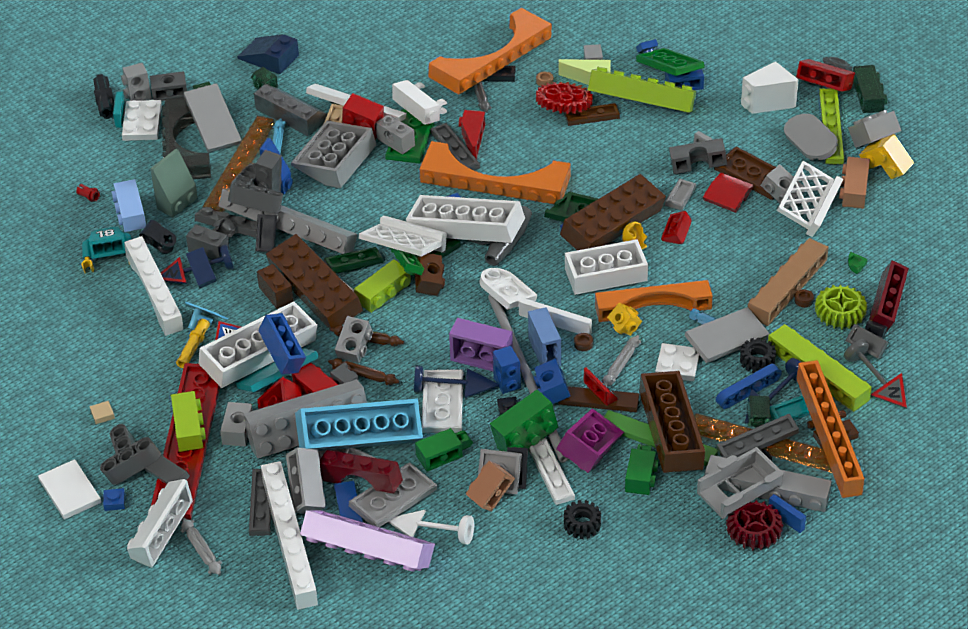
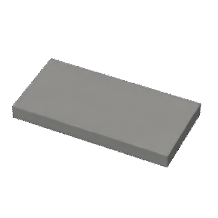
M217 83L184 92V98L208 153L241 144L242 140Z
M746 307L685 332L684 336L703 360L708 363L740 350L746 340L750 342L751 338H754V340L760 338V341L768 339L770 333L752 311Z
M409 462L400 468L403 481L394 494L376 491L372 486L351 499L349 507L370 525L381 527L436 491L437 484Z

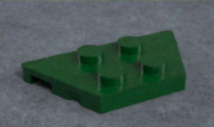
M568 192L562 199L556 201L550 210L548 208L545 210L544 217L564 222L565 219L598 200V198Z

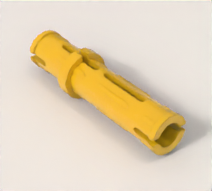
M199 319L195 329L190 332V338L176 361L177 366L180 368H184L185 363H190L199 344L205 339L204 335L210 326L209 321L206 319Z

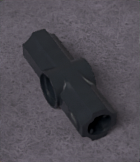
M98 74L93 79L96 105H98L100 117L110 119L114 111L112 89L108 77Z

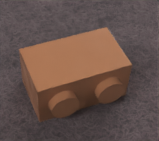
M488 461L482 467L476 480L470 484L466 495L481 508L492 512L515 478L500 465Z

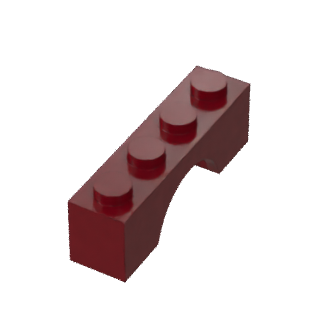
M326 450L320 458V472L324 482L342 483L347 475H356L367 480L376 491L394 494L403 481L399 464L396 461Z

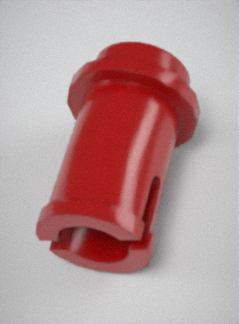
M80 184L76 189L77 195L88 198L90 202L97 201L100 197V192L97 188H90Z

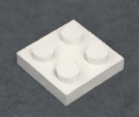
M662 343L655 372L680 371L682 380L694 381L700 355L694 347Z

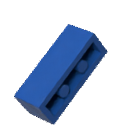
M283 313L265 315L258 331L281 375L299 373L306 356Z

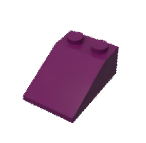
M592 408L565 433L556 450L577 464L580 469L589 473L613 447L624 431Z

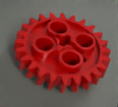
M553 82V84L547 83L538 87V90H536V102L538 105H541V108L546 107V110L552 109V112L559 111L560 114L562 112H566V114L572 112L576 114V111L582 112V110L586 111L587 108H590L593 94L587 88H582V85L575 86L576 83L571 85L569 82H559L558 84Z

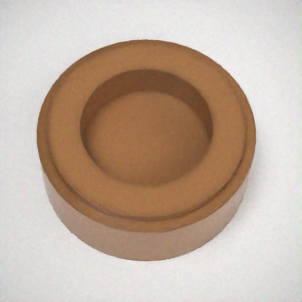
M540 72L536 76V83L540 87L541 85L553 84L554 82L553 74L550 72Z

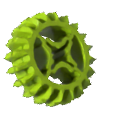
M841 284L839 287L832 285L831 288L826 287L824 291H820V294L817 295L815 312L820 321L826 323V326L840 327L841 330L843 327L850 329L851 325L862 323L867 312V302L865 296H862L861 291L856 292L855 288L850 289L848 285L842 287Z

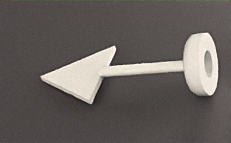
M426 510L396 516L389 521L391 525L411 537L414 536L418 526L458 531L459 542L465 545L470 544L474 533V519L470 515L463 516L459 526L421 521Z

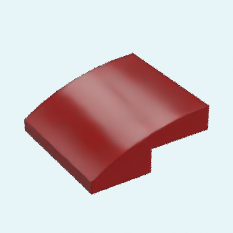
M720 173L708 187L703 200L736 213L742 201H746L754 186Z

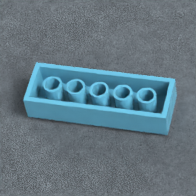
M418 399L302 408L295 413L299 448L326 451L413 443L423 438Z

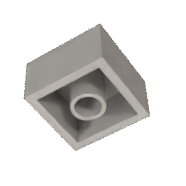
M887 110L854 121V126L848 127L855 148L901 131L895 112L887 113Z

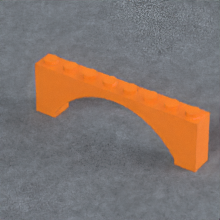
M520 8L510 14L509 28L513 30L514 36L505 47L489 55L475 58L453 59L440 56L429 63L428 77L453 92L461 94L549 40L552 35V24Z
M431 141L419 169L421 183L554 204L563 198L571 177V163L554 160L552 164L540 170L519 176H491L482 174L460 163L450 152L449 144Z

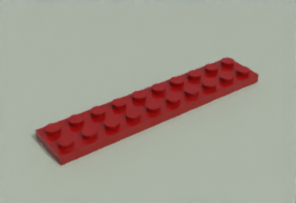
M192 363L184 364L178 393L195 391L196 399L200 398L202 410H199L198 413H202L204 425H200V428L204 427L206 439L202 440L203 448L179 452L174 414H172L163 457L187 471L190 475L187 482L193 502L183 517L186 520H191L220 390V386L199 364ZM159 479L156 482L151 506L155 505L161 489L166 487V484Z

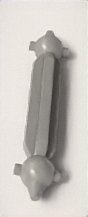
M639 335L631 337L627 341V344L608 370L607 375L601 379V382L606 387L611 386L616 381L615 378L618 377L634 353L635 348L641 344Z
M182 518V529L180 531L182 533L187 532L188 539L204 563L209 566L208 573L221 575L222 561H216L215 555L199 531L194 528L193 523L195 521Z

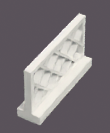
M802 161L777 211L808 229L806 234L813 237L821 226L843 179L839 176L833 179L805 161ZM803 168L809 171V176H805ZM818 179L827 182V185H821ZM807 180H813L816 186H810ZM797 181H802L805 187L799 188ZM818 190L821 197H815L813 191ZM807 191L810 198H804L802 192ZM791 193H797L799 199H793ZM808 202L813 203V209H809L807 205ZM801 203L804 210H798L796 204ZM790 204L793 211H789L783 206ZM801 214H806L809 221L807 222L802 219Z
M388 216L380 217V224L359 233V239L423 256L433 250L445 251L447 233Z

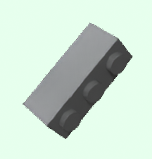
M296 448L286 454L292 504L295 513L305 514L306 510H323L326 508L318 450Z

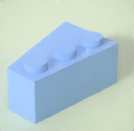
M136 180L113 183L115 191H111L113 202H116L114 205L116 214H118L119 225H123L124 232L143 229L146 226Z

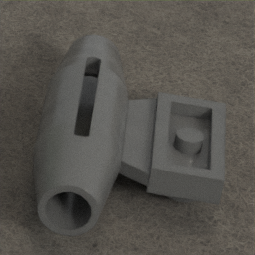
M521 206L525 219L512 243L468 240L480 245L490 244L485 255V261L492 266L498 265L515 247L524 234L532 216V211L528 207Z

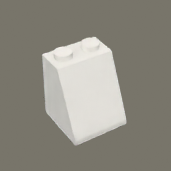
M775 61L743 77L741 105L752 114L794 108L797 102L798 79Z

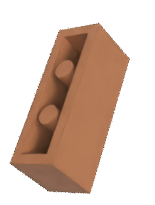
M848 157L847 164H843L842 174L846 176H842L841 187L844 188H840L839 199H843L842 207L864 209L870 159Z

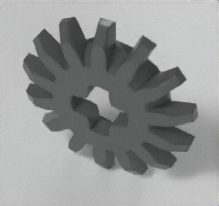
M823 57L825 64L852 71L853 67L843 59Z

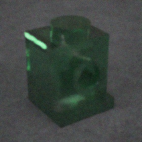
M262 67L253 72L251 79L257 90L265 84L278 88L277 76L266 68Z

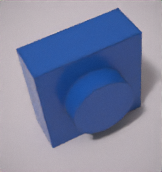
M654 39L640 43L636 46L637 52L646 53L653 51L658 46L657 40Z
M124 488L104 490V511L125 509Z

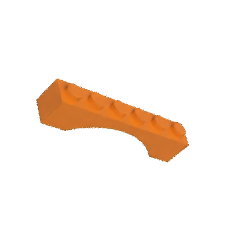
M708 280L595 293V309L599 322L610 321L607 317L618 303L628 307L631 306L634 309L651 305H672L690 311L694 308L699 311L711 310L713 295Z

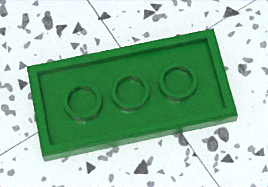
M667 48L653 50L636 56V62L675 76L705 68L703 61Z
M402 109L401 112L406 113V119L401 122L414 129L415 146L404 154L388 146L385 159L420 164L431 134V128H433L435 122L424 125L407 110Z

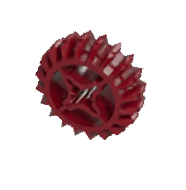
M757 499L755 502H749L729 513L728 519H726L727 532L731 540L735 541L736 545L743 544L744 549L751 547L752 551L754 548L762 550L763 546L769 548L771 544H775L777 539H780L781 531L783 530L782 518L779 515L778 509H773L772 504L767 506L765 501L758 503Z

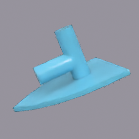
M185 302L187 307L194 309L188 326L189 329L194 330L199 319H206L209 321L210 326L212 325L213 318L202 315V312L228 320L227 317Z

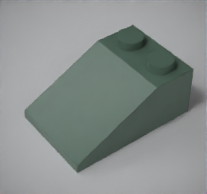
M173 150L150 168L158 210L173 218L198 198L196 184L179 150Z

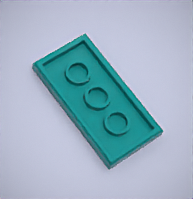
M302 348L306 356L302 367L318 359L317 351ZM275 362L236 381L235 384L238 389L254 393L288 374L281 375Z

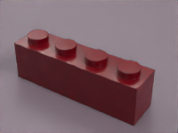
M893 260L882 272L869 320L887 326L886 332L895 322L909 270L908 267Z

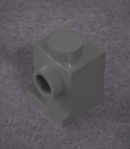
M345 362L330 372L331 377L338 385L356 379L359 380L358 375L354 371H350Z

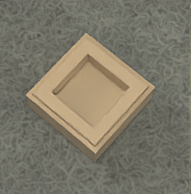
M109 401L90 406L95 424L115 419Z

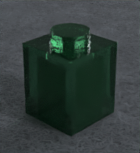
M749 396L747 402L748 426L757 428L768 423L770 420L769 396Z

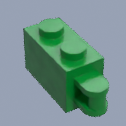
M450 428L415 442L416 457L426 472L462 458V450L469 448L473 441L466 431L454 433Z
M638 444L637 449L631 448L625 477V492L649 495L651 487H655L656 475L653 474L658 472L659 460H655L656 451H652L653 445Z

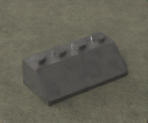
M267 84L254 93L256 110L275 120L281 118L282 121H286L285 125L306 136L311 135L321 127L328 114Z

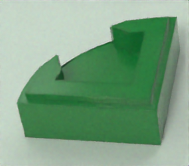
M850 252L848 266L852 272L858 274L867 264V259Z

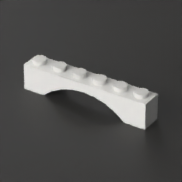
M143 237L124 242L126 257L149 295L165 336L182 331V315Z

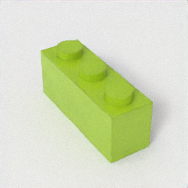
M393 259L355 287L354 293L359 297L361 306L372 313L411 283L410 274L406 273L400 263Z
M195 391L172 394L171 400L179 452L203 448L202 440L206 439L204 427L200 428V425H204L202 413H198L199 410H202L200 398L196 399Z

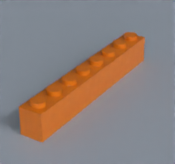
M818 360L798 363L797 382L841 497L862 495L865 478Z

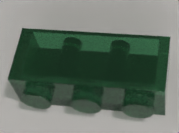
M874 65L854 66L853 84L862 112L875 113L884 111V105L887 104V95L883 93L884 87L883 83H880L879 71L876 72Z

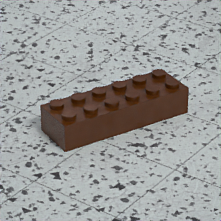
M638 174L565 219L560 235L576 250L607 245L622 236L623 230L628 223L638 222L641 224L660 212L666 196L643 175Z
M297 234L266 253L269 264L275 265L292 285V291L329 329L337 325H343L347 316L355 317L363 311L359 297Z
M680 371L642 373L640 375L639 394L663 473L703 470L705 449Z

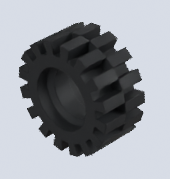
M751 338L750 342L746 340L745 344H742L740 364H742L743 368L746 367V371L752 370V373H755L770 364H775L776 350L775 346H772V342L769 341L767 343V339L760 341V338H757V340ZM761 354L763 357H754L752 355Z
M578 500V504L572 502L571 506L568 505L566 510H564V529L568 535L573 533V538L580 536V539H583V536H586L589 539L590 534L595 536L596 531H600L601 511H599L598 506L595 507V503L591 502L589 505L587 500H585V503ZM579 517H586L590 520L587 522H578L575 519Z

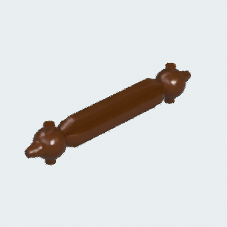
M337 325L330 328V331L339 337L343 326ZM374 331L371 340L367 341L381 345L390 344L392 347L404 344V341L396 335L390 337L385 333Z
M342 358L328 360L333 369L344 363ZM344 361L347 363L348 369L354 371L358 376L378 382H385L386 385L400 383L396 379L395 374L386 375L382 371Z

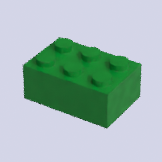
M538 390L532 392L490 423L499 451H507V447H526L529 449L530 446L537 445L539 441L559 428L552 402Z

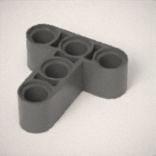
M118 424L110 431V437L116 454L106 459L101 464L100 470L111 484L116 485L156 462L160 458L161 452L149 437H144L136 442L126 426Z

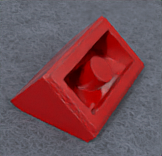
M686 211L670 214L661 237L662 241L675 244L684 243L692 222Z
M587 367L584 368V383L605 405L618 400L596 375Z

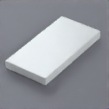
M424 370V377L463 380V370ZM423 382L422 433H439L450 428L454 433L462 431L463 384Z

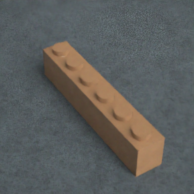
M809 238L804 244L802 243L795 254L789 257L788 262L779 268L777 274L771 276L766 286L760 288L756 297L750 299L748 308L762 324L769 326L795 297V293L801 290L823 266L828 258V246Z

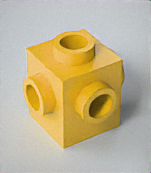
M618 303L607 317L613 323V328L619 334L625 333L630 336L642 323V320L637 316L639 313L633 307H628L621 303Z

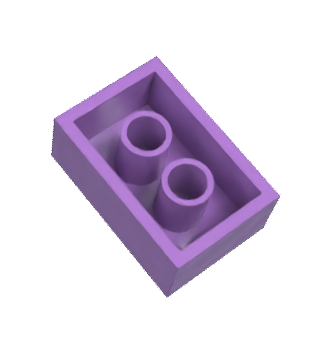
M457 318L449 333L450 361L493 371V351L508 346L513 348V332Z

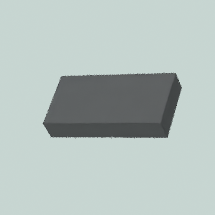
M857 324L853 325L845 340L853 344L857 340L865 339L869 344L867 353L878 359L881 358L889 343Z

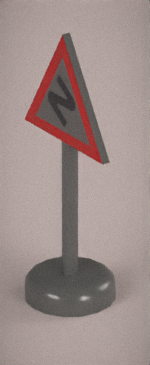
M860 339L850 345L844 353V358L848 362L861 359L883 384L882 387L870 396L907 409L902 373L887 383L864 356L869 348L867 341Z

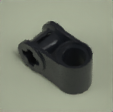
M150 220L139 234L140 237H143L145 243L150 244L163 254L171 253L176 243V236L155 220Z

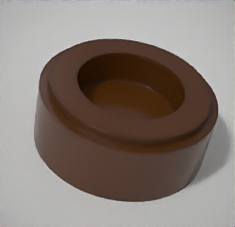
M806 289L797 291L794 299L795 304L803 308L810 307L814 302V294Z
M588 333L577 334L574 337V347L579 351L590 350L593 347V337Z

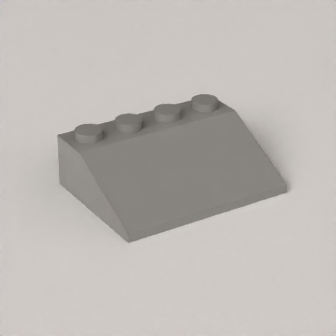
M326 121L294 158L291 166L326 186L342 188L375 148L376 142L372 128Z

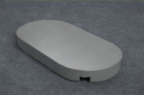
M799 114L786 122L784 126L786 138L806 158L814 160V158L824 160L836 152V147L838 146L836 136L816 116L812 114Z

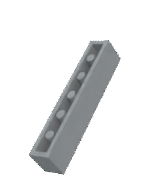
M711 455L705 475L718 469V463L726 458ZM752 467L729 481L741 492L764 478ZM783 470L782 486H777L757 497L769 500L775 494L792 506L825 512L830 497L832 481ZM726 483L718 486L721 490L735 493Z

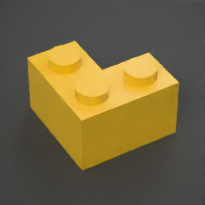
M895 134L869 143L859 154L860 158L870 159L869 169L881 165L890 179L904 175L914 164Z

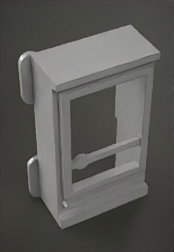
M755 447L739 457L732 455L722 460L717 465L718 469L698 479L697 494L724 519L729 513L777 486H782L784 472ZM753 467L764 479L740 492L729 480ZM726 483L736 494L728 497L718 486Z

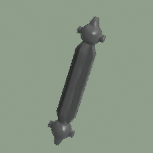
M479 82L473 87L479 102L478 106L487 113L492 107L488 102L482 82Z

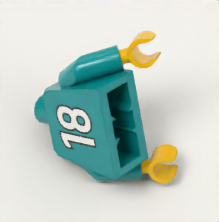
M118 227L91 231L90 237L82 243L84 261L81 265L84 273H86L85 269L87 267H90L91 271L94 272V266L90 259L126 253L124 242L132 240L131 235L121 231Z

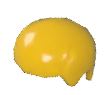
M638 222L628 223L622 233L623 242L638 239L642 250L647 247L644 244L647 235L643 233L642 225Z

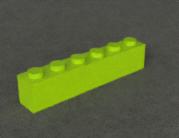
M597 66V69L591 70L588 85L589 91L689 113L693 110L696 91L692 90L691 86L682 85L681 88L675 86L673 82L665 81V84L658 83V79L648 77V80L641 79V75L637 74L626 76L623 71L614 70V73L607 71L608 68Z
M784 324L768 335V342H772V346H775L776 355L783 361L787 362L790 358H795L801 362L818 360L832 397L851 411H856L870 401L872 387L866 381L857 377L852 371L828 356L823 350L817 348L794 329Z

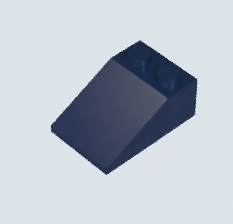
M284 34L256 37L237 58L281 74L299 56L298 41Z

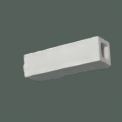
M405 80L392 84L393 100L424 125L440 121V114L447 112L442 107V105L447 104L444 99L434 101L420 90L425 88L423 83L419 82L414 85L410 81Z

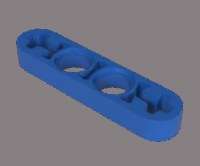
M770 364L722 390L717 395L715 401L723 409L730 408L748 398L751 389L757 393L775 383L781 377L782 371L775 364Z

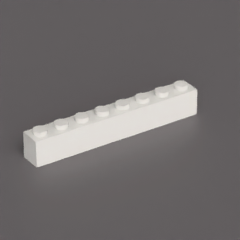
M281 461L261 465L262 480L296 608L299 610L318 605L316 587Z

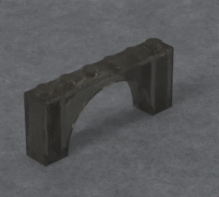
M185 98L165 99V106H162V125L165 128L162 129L163 151L166 152H163V158L177 149L193 180L211 178L209 153L186 150L175 141L183 129L195 123Z

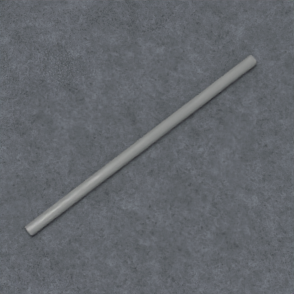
M489 294L488 299L501 329L513 332L502 305ZM513 332V350L520 360V372L531 394L538 390V386ZM556 429L548 436L559 461L563 463L569 458L564 457L556 450L561 441Z

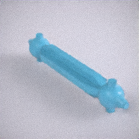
M281 118L273 126V143L280 154L283 129L286 121H282Z

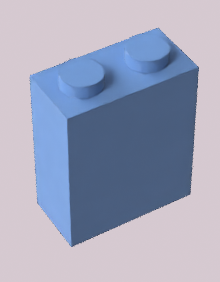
M547 307L528 311V339L539 364L542 365L556 358L559 366H561V338Z

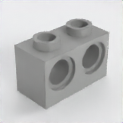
M143 63L122 68L123 75H121V80L126 87L123 89L125 98H129L130 101L151 100L148 73Z
M350 316L346 317L335 347L338 358L360 363L361 358L365 356L367 351V341L371 340L373 335V329H371L369 321ZM350 347H356L354 350H348Z

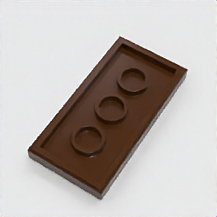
M736 146L726 154L727 165L714 167V170L752 184L754 186L752 190L770 200L774 199L760 185L766 175L776 168L775 166Z

